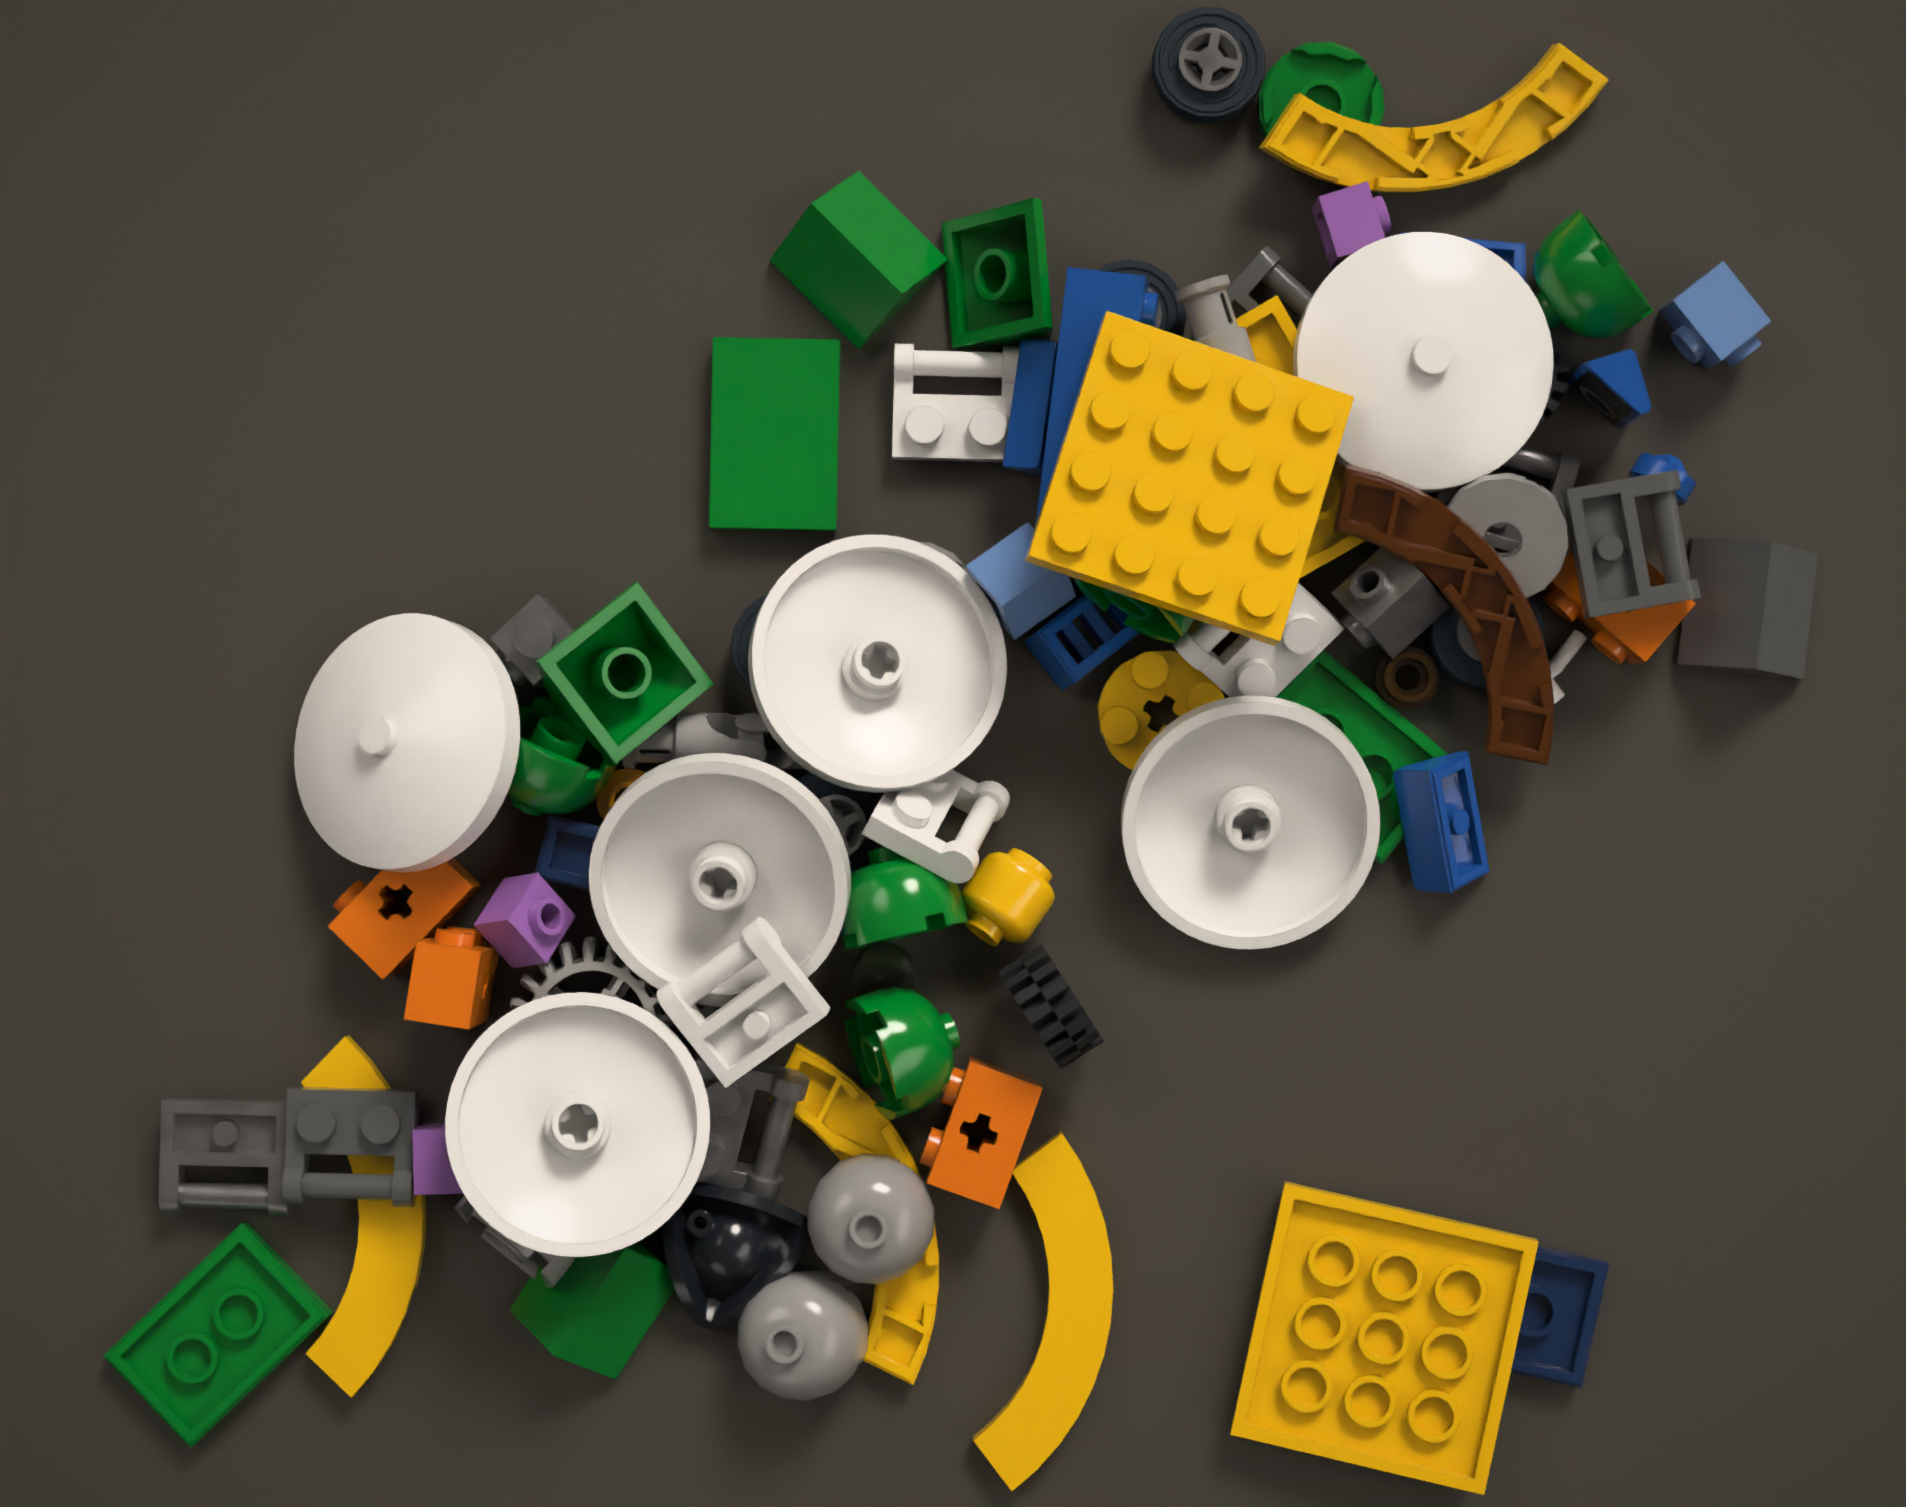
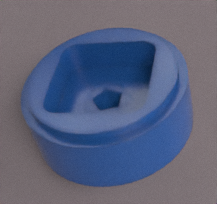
M1640 453L1628 473L1630 478L1678 470L1681 490L1675 491L1678 506L1685 505L1697 485L1694 479L1687 474L1681 460L1671 454L1651 455Z

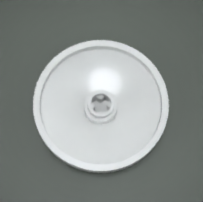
M1411 232L1380 239L1359 249L1337 265L1322 281L1309 300L1298 325L1293 352V376L1354 396L1336 460L1344 467H1346V464L1380 472L1410 484L1424 493L1445 491L1464 486L1491 473L1513 457L1529 439L1543 415L1549 399L1554 368L1553 346L1546 317L1534 293L1519 273L1498 255L1477 243L1461 237L1434 232Z
M858 535L835 540L814 549L791 565L778 579L759 609L753 625L749 642L748 671L752 695L765 726L775 741L795 762L810 773L840 787L856 791L880 793L908 790L934 781L955 768L976 749L991 729L998 715L1006 686L1007 656L1003 633L991 603L972 577L958 564L935 549L913 540L889 535Z
M420 613L391 615L376 620L349 636L328 657L315 676L304 699L296 728L294 744L296 783L304 810L320 837L338 854L354 863L391 872H415L429 869L449 861L469 847L485 831L496 816L509 791L516 769L520 745V716L510 676L498 655L480 636L460 624L432 615Z
M1246 695L1228 697L1196 707L1171 722L1155 736L1137 760L1129 776L1121 808V834L1127 864L1141 894L1163 919L1185 934L1209 944L1233 949H1261L1284 945L1317 931L1334 919L1353 900L1364 884L1376 856L1380 835V810L1376 789L1364 761L1351 741L1338 727L1317 712L1298 703L1275 697Z
M704 753L689 755L663 763L639 777L620 795L602 822L593 843L589 864V891L597 922L614 952L636 975L657 989L662 988L673 979L680 982L741 938L742 928L757 917L764 918L774 928L783 948L808 978L827 958L844 924L851 893V870L844 840L836 823L819 799L802 783L777 767L757 759L727 753ZM756 958L697 1001L696 1004L722 1007L765 976L768 971Z
M587 992L562 993L533 1000L517 1007L492 1024L476 1040L460 1064L451 1085L445 1116V1138L451 1167L459 1187L477 1213L491 1227L519 1245L537 1252L564 1257H590L623 1249L642 1240L668 1221L686 1200L700 1175L708 1149L710 1134V1110L705 1085L696 1062L678 1036L657 1017L633 1003L604 994Z

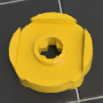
M1169 650L1149 651L1126 661L1109 676L1100 693L1097 705L1100 733L1110 754L1131 771L1145 748L1167 726L1163 725L1158 732L1148 727L1151 716L1143 711L1148 700L1159 703L1164 696L1169 697L1175 702L1172 706V712L1180 717L1196 707L1224 699L1221 689L1201 671L1191 666L1178 652Z

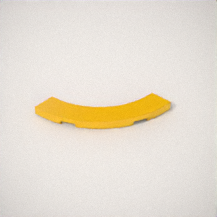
M1561 43L1551 45L1538 64L1518 84L1495 101L1455 120L1436 125L1411 128L1376 126L1344 117L1298 93L1294 94L1259 149L1291 168L1316 179L1343 187H1350L1368 181L1370 191L1413 193L1451 188L1481 180L1512 167L1521 159L1537 151L1549 140L1556 138L1589 107L1609 79Z
M350 1035L344 1036L300 1082L304 1087L391 1089L371 1058ZM347 1155L353 1174H393L394 1156ZM425 1195L416 1196L414 1207H394L392 1200L357 1199L359 1212L358 1243L351 1276L336 1313L322 1335L306 1353L351 1398L380 1365L394 1343L408 1312L414 1289L419 1281L425 1249L427 1213Z
M797 1042L785 1068L804 1073L809 1077L810 1081L805 1099L797 1102L794 1117L808 1126L835 1153L840 1161L862 1153L885 1154L900 1160V1163L909 1166L916 1175L918 1174L921 1177L915 1160L891 1120H887L876 1109L874 1104L877 1102L839 1067L822 1055ZM935 1220L933 1237L923 1258L905 1275L881 1284H875L873 1305L868 1321V1347L863 1361L911 1385H914L926 1356L935 1322L939 1290V1250Z
M1061 1131L1015 1165L1012 1173L1023 1189L1036 1215L1048 1261V1304L1042 1339L1035 1359L1015 1393L999 1413L973 1436L975 1444L1011 1492L1038 1470L1060 1445L1079 1417L1095 1384L1104 1358L1111 1325L1113 1274L1112 1257L1105 1221L1094 1188L1085 1169Z

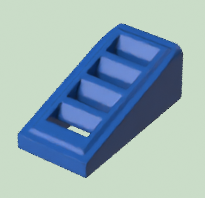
M1084 594L1028 637L1025 643L1055 684L1061 690H1065L1139 634V632L1123 624L1128 617L1127 613L1120 610L1113 603L1107 609L1109 615L1121 629L1117 634H1114L1094 608V603ZM1077 616L1099 643L1100 647L1096 650L1092 649L1073 624L1072 620ZM1055 633L1059 634V636L1062 638L1065 644L1069 647V649L1078 659L1079 663L1075 662V660L1072 658L1069 652L1065 649V647L1056 637Z

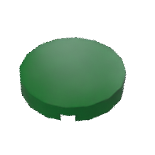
M1333 42L1305 43L1292 49L1290 53L1283 55L1267 71L1257 98L1258 125L1264 138H1266L1294 94L1301 93L1318 105L1344 117L1380 126L1384 117L1383 87L1377 75L1375 76L1372 69L1365 64L1366 60L1355 50Z

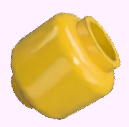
M1011 848L1008 853H989L961 891L966 913L970 916L965 924L966 927L978 938L992 946H997L1001 939L1011 943L1026 942L1053 905L1055 894L1049 884L1052 874L1042 863L1022 850Z

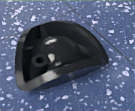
M696 1182L681 1207L662 1225L664 1252L674 1288L681 1303L695 1323L700 1327L716 1330L740 1319L748 1302L766 1285L787 1276L800 1259L810 1241L807 1230L808 1218L787 1206L751 1193L719 1185Z

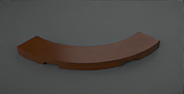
M1346 464L1333 531L1355 536L1383 547L1409 564H1414L1441 589V592L1464 622L1481 659L1488 697L1484 753L1548 766L1554 721V696L1550 665L1540 627L1531 605L1512 571L1492 545L1466 520L1439 500L1410 484L1380 472Z

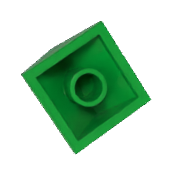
M859 170L810 203L769 259L770 263L859 351L948 260Z
M1030 198L942 222L944 256L948 259L945 263L952 348L967 349L1021 344V340H1051L1053 322L1042 199Z
M638 582L632 583L534 661L556 711L612 764H617L714 685Z
M638 1241L623 1249L607 1254L576 1257L553 1288L545 1285L541 1273L543 1268L538 1266L535 1279L530 1277L509 1310L553 1356L616 1380L675 1288L668 1270L666 1258L643 1242Z

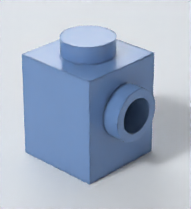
M1724 261L1709 270L1659 310L1674 329L1671 338L1679 352L1691 363L1695 364L1699 361L1705 370L1723 359L1730 368L1735 366L1762 344L1755 334L1771 322L1770 318Z
M1029 522L966 565L969 575L982 589L991 603L1000 625L1014 640L1076 597L1069 576L1024 561L1034 532V528Z

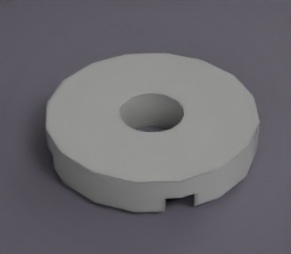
M1513 473L1484 475L1462 486L1452 497L1447 507L1466 520L1483 538L1485 532L1496 523H1509L1519 530L1522 535L1520 544L1510 552L1497 553L1512 571L1527 598L1544 590L1561 571L1568 550L1566 516L1555 496L1542 485L1540 487L1535 482L1526 480V477Z

